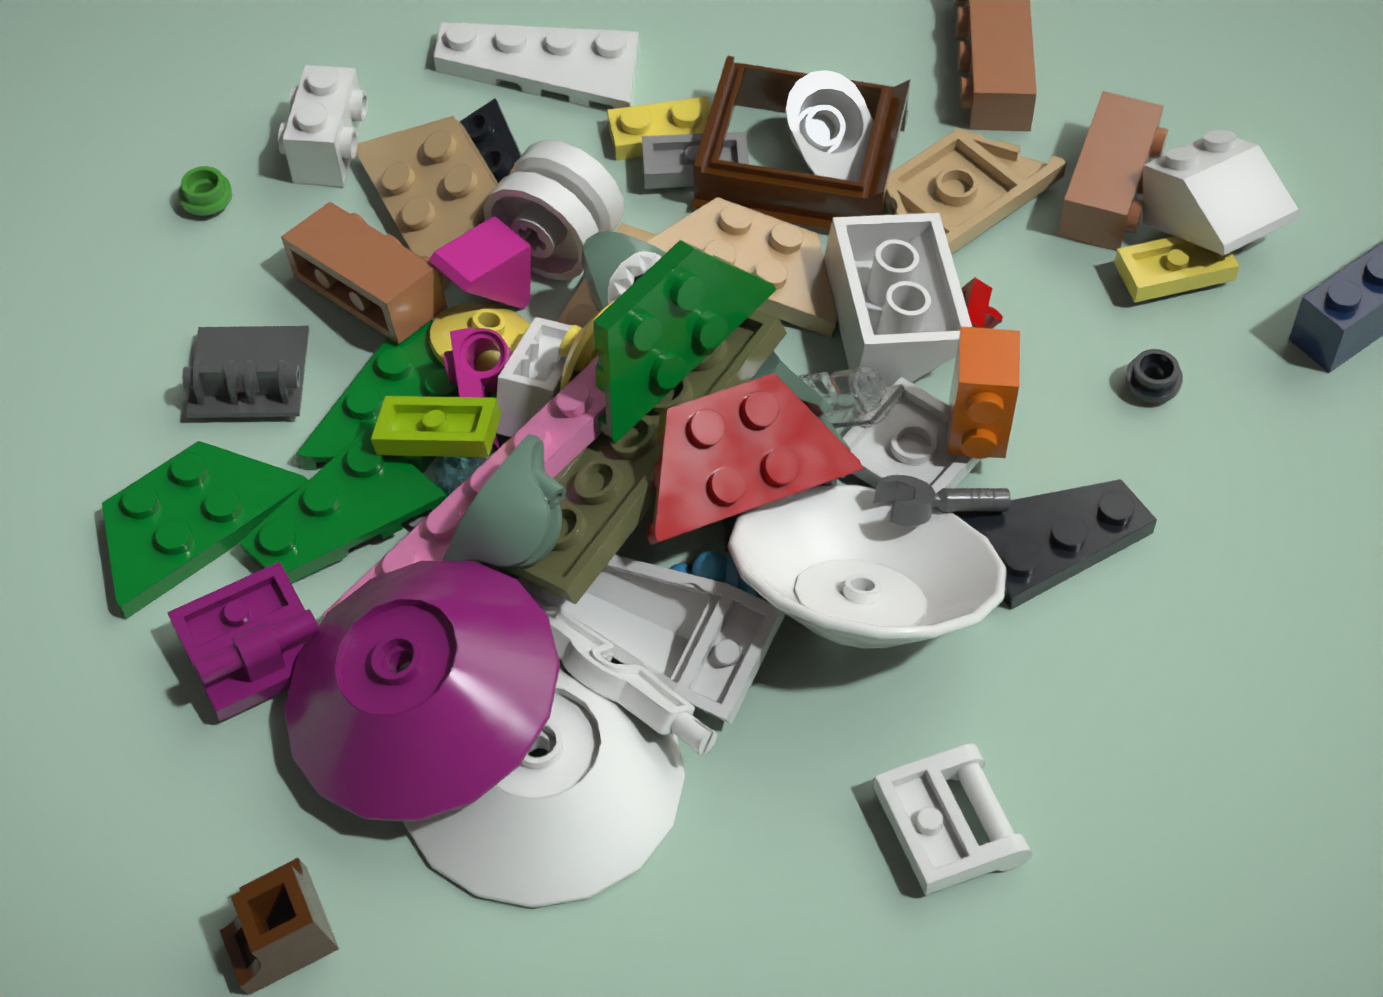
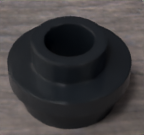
M1149 349L1141 352L1129 363L1125 382L1130 392L1136 397L1147 402L1160 403L1174 398L1179 393L1183 382V374L1178 361L1173 355L1164 350Z

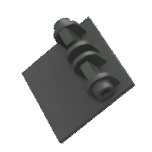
M309 326L198 327L193 367H184L182 373L184 389H189L186 417L300 416Z

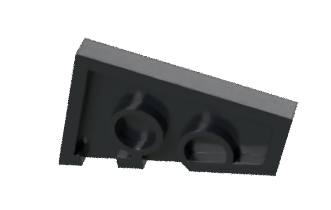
M1121 479L1011 500V505L1007 512H951L987 537L1007 569L1003 601L1011 610L1151 535L1157 522L1153 514Z

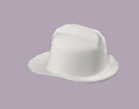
M827 70L811 72L798 80L788 94L785 110L791 140L802 154L807 166L814 175L859 182L874 121L855 84L843 75Z

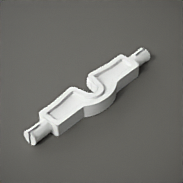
M535 600L549 617L558 658L562 660L563 665L574 678L592 691L618 702L659 734L674 733L700 755L702 753L706 754L711 750L717 740V733L692 716L695 710L692 704L671 690L645 667L637 664L611 663L614 655V645L610 641L580 623L560 607H545Z

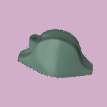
M528 434L486 481L461 518L442 561H475L477 563L486 562L502 567L525 568L538 563L552 551L562 527L560 503L564 499L567 490L545 472L544 444L538 436Z

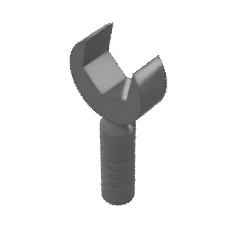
M890 475L881 478L877 482L873 503L894 501L890 522L905 526H915L930 520L933 507H937L943 512H1007L1011 505V495L1008 488H943L935 493L932 486L921 479L906 475Z

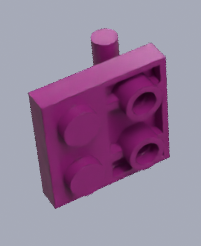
M280 561L167 612L170 622L219 721L288 690L298 655L311 636L320 631L313 613L310 609L305 610Z

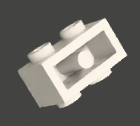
M305 65L299 86H293L290 92V116L288 122L281 123L279 128V152L287 156L293 184L344 187L351 160L356 157L362 121L364 122L367 117L368 95L366 90H360L356 68Z

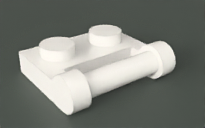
M975 744L960 745L874 776L873 788L925 896L995 870H1013L1026 863L1032 856V851L1025 837L1022 834H1015L982 770L985 760ZM946 780L960 781L990 840L989 843L978 845Z

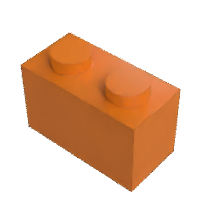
M960 327L949 398L947 454L966 455L975 459L988 457L1006 458L1019 391L1020 331Z

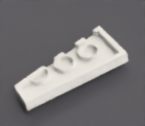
M441 22L434 53L436 72L495 86L502 80L517 83L522 87V92L541 96L544 90L569 95V103L589 108L592 101L611 105L613 109L631 107L639 52V32Z

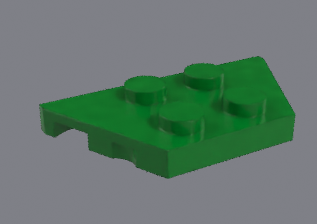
M679 240L593 321L594 347L597 348L599 354L595 367L596 388L605 393L606 416L598 418V429L616 444L777 290L774 284L753 272H747L720 257L712 256L698 247Z
M432 319L400 344L387 337L296 453L300 468L317 471L318 462H330L368 427L374 430L385 396L459 397L458 384H450L445 366L438 361L431 350L429 335L433 323ZM436 456L403 457L424 473Z
M197 441L102 502L115 598L121 615L128 619L237 546L238 542L303 486L308 479L303 475Z

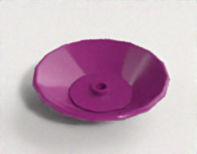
M419 561L371 578L327 612L319 624L320 631L311 636L297 657L284 708L292 757L320 797L365 820L420 822L476 802L516 770L550 719L560 662L549 617L518 580L475 561ZM411 662L406 669H404L401 672H398L399 668L403 664Z

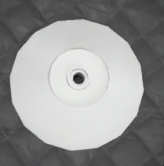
M858 485L815 486L750 509L736 518L728 542V550L743 581L773 606L814 633L842 645L862 649L888 648L936 638L977 625L1004 599L1007 569L987 537L955 514L943 512L937 507H933L930 520L924 524L905 526L891 523L890 519L894 501L873 503L876 491L874 488Z
M559 659L560 668L551 716L529 751L542 748L548 751L547 755L535 758L527 754L516 770L472 804L420 822L403 821V824L429 865L476 897L530 908L590 899L640 870L674 826L685 780L677 736L674 733L659 734L618 702L592 691L574 678L565 668L562 660Z

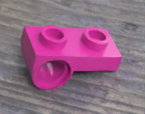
M470 327L450 331L452 350L444 352L445 368L450 384H458L459 397L491 398V393L497 392L498 376L513 352L502 336L494 330L486 328L473 329ZM490 350L500 352L499 361L494 368L484 372L475 370L476 360L482 353ZM497 433L494 438L491 452L497 451L499 449Z

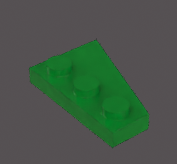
M368 427L238 543L244 553L261 569L280 561L292 584L347 557L350 548L381 534L384 539L402 530L401 523L427 510L432 512L448 496L405 457L401 455H377L371 441L374 430Z

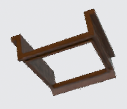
M727 56L693 165L694 199L691 213L719 197L829 236L833 217L883 215L885 192L900 131H905L908 118L907 109L911 79L895 87L849 80L855 84L862 95L874 121L860 181L856 182L719 160L735 105L786 113L788 94L798 80L808 75V73L734 62V56Z

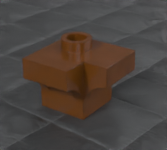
M299 858L239 887L240 892L231 896L237 917L229 925L219 930L239 986L248 995L339 949L308 869Z

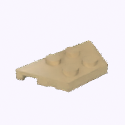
M454 116L358 143L356 153L410 250L418 256L430 258L437 249L485 222L483 206L490 193L498 185V182L466 129ZM442 273L443 283L441 285L442 289L445 290L451 279Z
M957 128L892 171L889 175L884 201L890 215L939 213L952 255L1062 179L1067 162L1051 155L1048 164L1019 156L1021 146L1004 141H991L980 134Z
M717 197L646 241V243L654 245L666 253L679 240H682L712 256L720 257L747 272H753L774 284L777 290L756 309L757 311L831 338L838 315L818 233Z

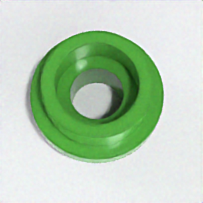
M200 166L189 170L183 176L178 196L181 206L187 212L201 216L211 215L223 210L230 203L232 188L229 180L218 169L210 166Z

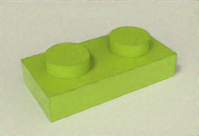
M385 396L371 441L377 455L489 457L502 413L497 398Z

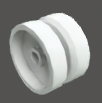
M541 140L530 145L516 161L510 174L503 177L490 193L483 206L485 221L496 216L531 245V272L548 279L565 281L577 277L583 272L581 264L582 249L586 239L597 232L614 231L624 216V198L616 181L602 164L582 149L555 140Z

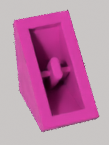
M496 216L437 249L428 260L465 292L524 310L530 302L531 245Z

